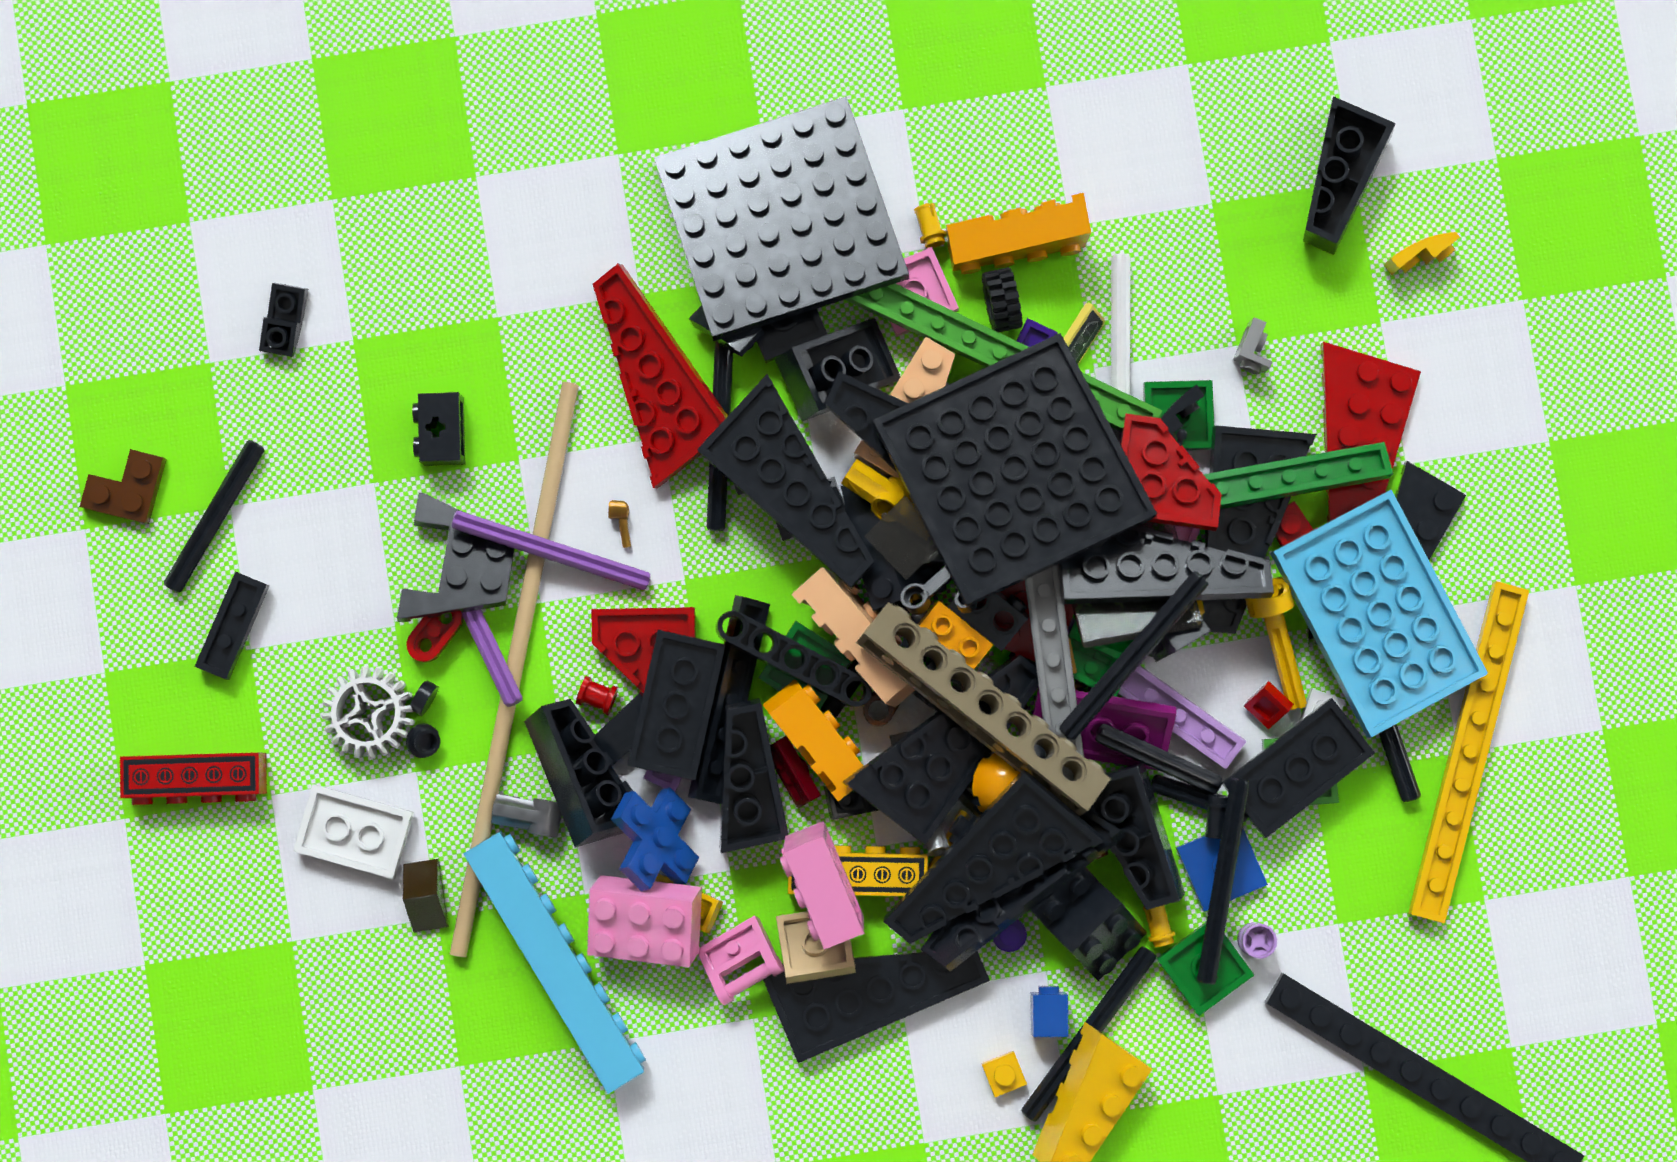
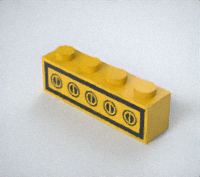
M834 845L855 895L904 896L928 871V854H920L921 847H900V853H886V846H865L864 853L851 852V846ZM793 875L788 877V894H794V889H796Z

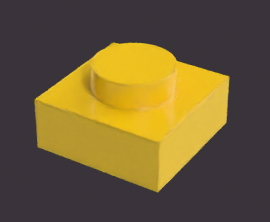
M1014 1051L981 1063L994 1097L1027 1085Z

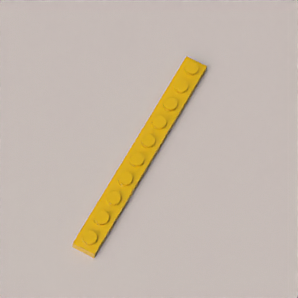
M1498 581L1492 584L1476 646V651L1488 674L1466 686L1408 914L1445 924L1530 591L1528 589Z

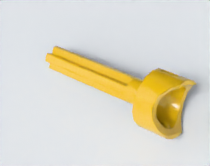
M1277 577L1272 579L1274 593L1271 598L1245 599L1250 617L1264 618L1283 693L1294 704L1290 710L1306 707L1305 704L1307 702L1283 614L1292 609L1295 604L1289 584L1284 581L1283 577Z

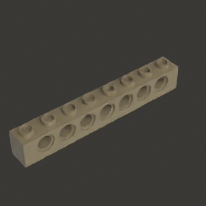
M888 602L856 643L1015 770L1021 773L1025 769L1078 816L1089 810L1111 778L1104 774V769L1101 765L1091 759L1084 758L1076 751L1075 745L1068 739L1059 738L1049 730L1048 724L1042 718L1036 715L1031 716L1021 708V703L1018 699L1008 693L1004 694L985 673L976 672L966 664L965 658L959 652L952 649L948 650L938 642V637L935 633L925 627L921 628L902 607L893 606ZM895 635L903 636L908 641L909 648L900 647L895 641ZM923 657L932 659L936 664V670L928 669L923 663ZM951 679L960 681L964 692L955 691L951 686ZM979 701H984L990 706L991 715L985 714L980 710ZM1007 723H1012L1017 727L1018 737L1012 736L1007 731ZM1034 745L1044 748L1046 759L1036 755ZM1062 767H1067L1072 771L1074 775L1073 781H1069L1064 777Z

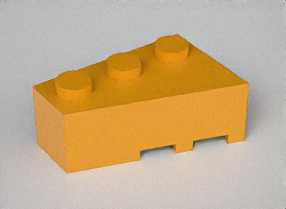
M793 680L765 702L763 706L836 800L839 801L852 791L843 781L863 767V764L856 757L861 751L849 736H846L844 739L841 738L836 731L840 724L830 711L827 710L822 713L816 706L821 700L808 684L802 688L796 680Z

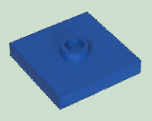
M1243 827L1230 901L1268 885ZM1205 835L1175 847L1204 912L1209 910L1221 840L1207 838Z

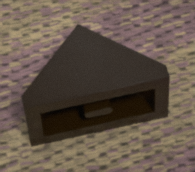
M439 858L403 864V902L413 932L449 927Z

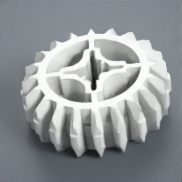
M362 666L361 677H359L356 670L351 669L348 671L350 682L344 677L339 676L336 680L342 688L338 690L337 688L329 687L327 691L335 696L333 701L323 700L322 703L324 706L331 707V713H323L321 718L325 720L332 719L333 724L327 725L324 728L325 732L332 733L337 731L331 742L337 745L345 740L341 750L343 753H349L355 746V758H362L365 748L369 759L376 758L377 748L383 756L389 755L388 743L395 749H399L401 744L396 736L399 735L407 738L409 733L402 729L403 725L413 726L415 724V720L406 718V712H413L410 705L405 706L404 703L413 698V694L411 692L400 694V691L405 688L406 683L401 680L392 685L396 674L389 672L383 679V668L381 667L375 668L372 677L368 666ZM364 685H379L389 693L391 698L374 701L370 694L366 692ZM354 691L355 707L352 712L343 718L344 704L348 696ZM366 703H368V707H380L371 714V722H369V718H357L366 712ZM395 707L394 721L390 729L383 734L382 719L387 712ZM363 724L368 733L372 734L374 740L366 742L359 740L348 731L347 727Z

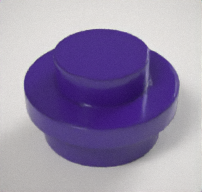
M1016 920L994 937L993 942L1002 951H1017L1026 941V928L1021 921Z

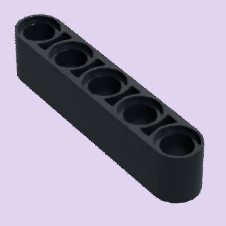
M728 611L717 620L715 626L716 633L722 641L806 685L808 684L813 689L850 707L862 706L870 700L872 688L861 675L741 612ZM733 617L739 620L741 632L738 636L730 637L724 633L722 625L726 618ZM757 634H767L772 640L771 649L767 653H761L755 649L753 641ZM791 649L797 650L802 655V664L797 669L789 668L784 660L785 654ZM822 665L828 666L833 672L832 681L828 685H821L815 678L816 670ZM853 681L861 684L863 688V696L856 702L850 700L846 695V688Z

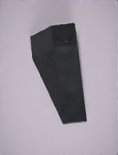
M844 485L841 486L847 515L875 562L862 577L872 610L880 612L888 602L893 606L904 607L900 599L902 590L912 583L924 585L940 571L939 564L932 563L925 570L917 569L911 561L910 554L918 546L926 547L920 537L897 520L895 522H885L879 519L872 512L871 503ZM920 555L917 561L925 560L927 555ZM946 585L936 594L946 591ZM916 599L913 603L918 602V601L923 600V599Z

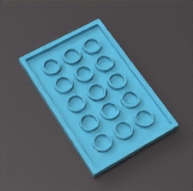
M1392 490L1369 500L1270 553L1284 581L1289 584L1292 596L1367 738L1379 734L1488 674Z

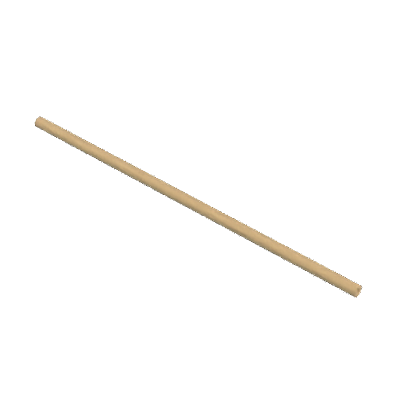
M562 382L532 533L548 540L579 388L578 384ZM530 553L528 554L507 665L518 689L520 688L545 558ZM501 696L470 849L491 836L493 826L491 814L496 795L499 794L516 709V705L507 707L503 703ZM467 863L450 949V955L467 957L481 883L469 863Z

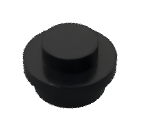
M425 723L414 726L406 738L408 751L418 758H426L435 754L440 746L438 731L433 726Z

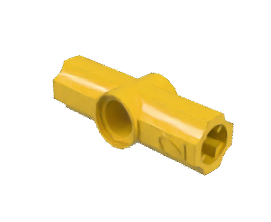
M856 459L841 484L871 503V510L879 519L885 522H895L897 520L925 540H928L930 535L899 477H889L887 479L859 459Z

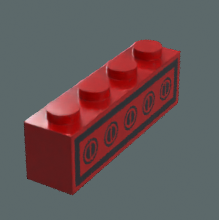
M266 753L120 757V798H132V805L153 804V797H166V804L188 803L187 796H201V803L222 802V795H235V802L256 801V794H267Z

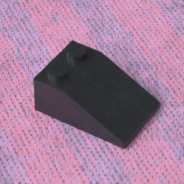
M875 317L792 347L775 359L802 422L830 411L824 405V401L837 372L846 374L878 390L898 382L901 377Z

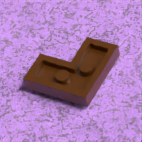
M130 449L122 481L119 482L88 474L79 507L149 524L167 459Z

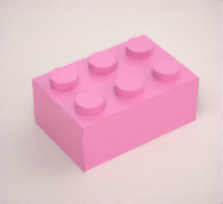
M819 822L785 836L784 848L781 849L783 855L780 857L781 864L787 877L794 876L796 886L794 894L800 908L807 907L809 916L807 924L814 941L821 940L823 948L827 949L864 934V915L825 822Z
M600 875L589 889L587 955L690 967L699 953L702 887L654 881L651 889L640 891L628 878Z

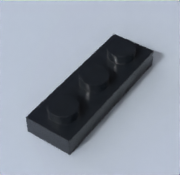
M235 571L194 667L230 680L270 585Z

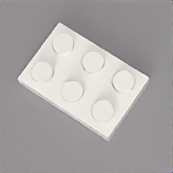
M312 784L293 851L395 879L414 812Z

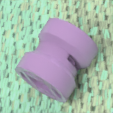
M1250 922L1245 924L1238 933L1237 942L1239 948L1245 954L1254 958L1262 959L1269 957L1277 947L1275 932L1265 924Z

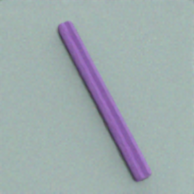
M456 511L452 521L453 529L637 589L645 590L650 581L649 572L469 513Z

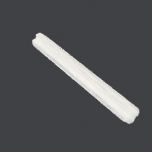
M1119 253L1114 254L1111 258V386L1130 395V255Z

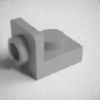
M1255 317L1248 322L1233 360L1241 363L1239 367L1244 371L1259 374V372L1265 373L1270 369L1272 361L1254 354L1255 351L1261 352L1268 334L1263 332L1267 322Z

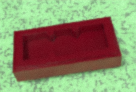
M785 736L771 744L770 748L775 770L796 807L799 809L820 797L821 794L809 775L808 765L798 756L789 738Z

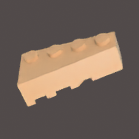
M925 337L890 395L904 402L911 403L945 387L955 354ZM860 442L854 452L855 459H859L886 478L899 477L898 473L865 442Z
M821 567L791 595L799 604L804 603L812 607L816 613L811 618L820 628L822 627L831 636L833 634L837 636V639L834 640V645L850 661L857 660L859 664L855 666V669L882 701L893 707L898 706L915 689L856 643L879 612L873 611L870 602L864 603L857 595L861 591L857 584L851 589L832 571ZM895 635V641L900 645L902 641L898 635Z

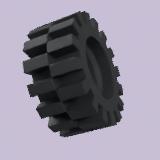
M1011 268L982 273L984 300L992 330L1004 332L1022 328L1021 303L1019 302V293L1016 289L1017 285Z

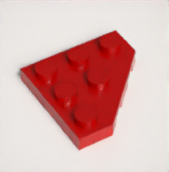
M1126 413L1121 447L1157 512L1156 518L1147 522L1216 531L1219 522L1221 492L1199 470V465L1182 445L1180 446L1169 433V428L1161 418Z
M695 607L591 609L592 644L643 693L657 631L662 630L696 638Z

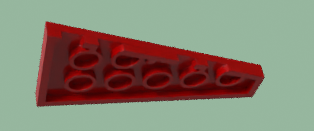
M617 263L592 285L603 322L607 324L611 337V349L619 364L621 371L619 375L633 423L637 425L643 445L641 450L644 459H647L652 475L650 476L652 487L659 488L701 455L697 449L728 415L624 265Z
M1323 341L1321 343V356L1323 357L1322 387H1324L1323 420L1325 452L1385 442L1393 469L1421 371ZM1389 479L1326 490V493H1328L1327 523L1385 493Z

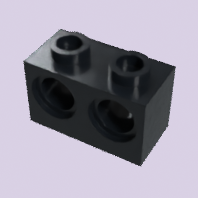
M1001 592L988 597L984 606L976 607L970 613L960 612L954 600L948 606L950 610L1001 651H1003L1029 618V614L1025 612L1028 608L1025 603L1012 594L1007 598ZM1000 611L1011 613L1014 618V625L1007 629L999 627L995 621L996 613Z

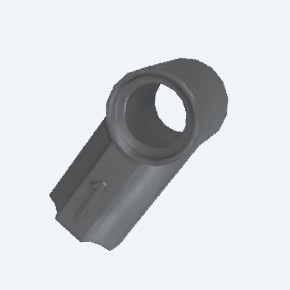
M497 794L493 804L491 823L525 829L527 833L557 838L562 814L557 802L536 798L527 800L520 797Z

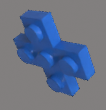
M671 787L660 789L652 807L635 791L625 793L611 818L633 841L619 870L640 891L651 889L660 870L674 884H686L699 859V856L678 836L691 808Z

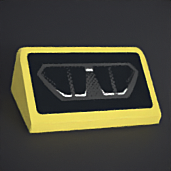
M1089 302L1085 303L1064 336V340L1077 365H1079L1105 324L1104 318Z

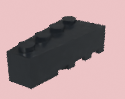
M1333 96L1303 242L1333 255L1335 254L1392 137L1396 123Z
M571 699L541 706L524 722L574 847L623 834L624 832L611 818L624 794L633 790L627 781H621L611 765L614 762L607 752L604 753L600 750L594 741L596 735Z
M1140 762L1104 773L1111 779L1089 810L1120 829L1126 835L1110 848L1112 854L1114 853L1124 869L1123 872L1146 910L1180 901L1185 895V891L1145 764Z

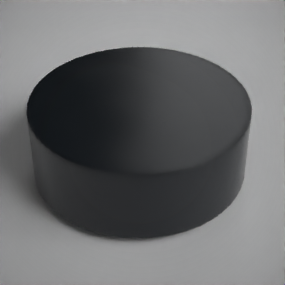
M428 680L424 681L410 704L413 712L423 716L432 704L439 686Z

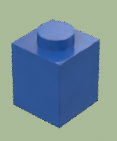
M1038 986V992H1030L1031 1035L1033 1037H1068V994L1066 992H1059V986Z

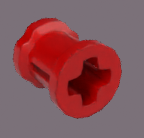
M585 676L575 704L580 706L583 703L601 709L603 714L608 716L614 705L619 687L613 685L609 688L593 682L591 677Z

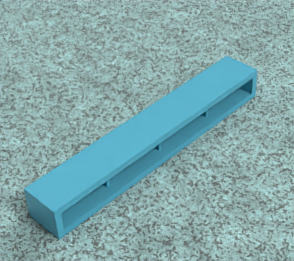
M502 831L465 852L464 856L607 1094L642 1074L644 1067L641 1063L646 1061V1058L636 1042L632 1045L629 1044L623 1034L628 1031V1028L618 1012L614 1015L611 1014L605 1004L610 1001V998L601 983L594 986L588 976V973L593 970L583 953L576 956L570 946V943L575 940L565 923L558 926L552 916V913L557 911L546 893L542 896L538 893L534 884L539 880L530 865L527 863L522 866L516 854L520 852V849L511 834L504 836Z

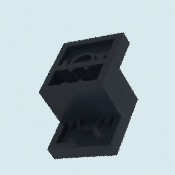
M1087 867L1030 910L1097 981L1110 973L1115 968L1116 963L1126 953L1137 947L1141 939L1147 934L1126 907L1094 877Z

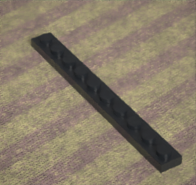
M1282 972L1264 1002L1527 1162H1582L1584 1155Z

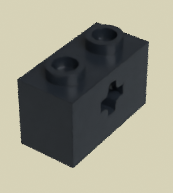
M459 392L418 394V403H413L412 406L414 424L418 423L419 437L413 438L414 457H419V462L424 466L465 465L464 397ZM437 422H440L445 427V430L439 432V437L431 432V429L437 428Z

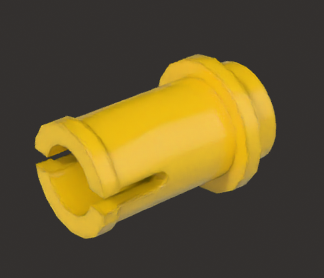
M935 203L922 204L914 209L922 233L920 241L922 244H925L927 249L930 247L936 248L945 243L946 231L941 229Z
M1165 905L1148 910L1143 906L1151 933L1148 939L1150 942H1153L1154 947H1162L1174 943L1173 936L1176 933L1171 931Z

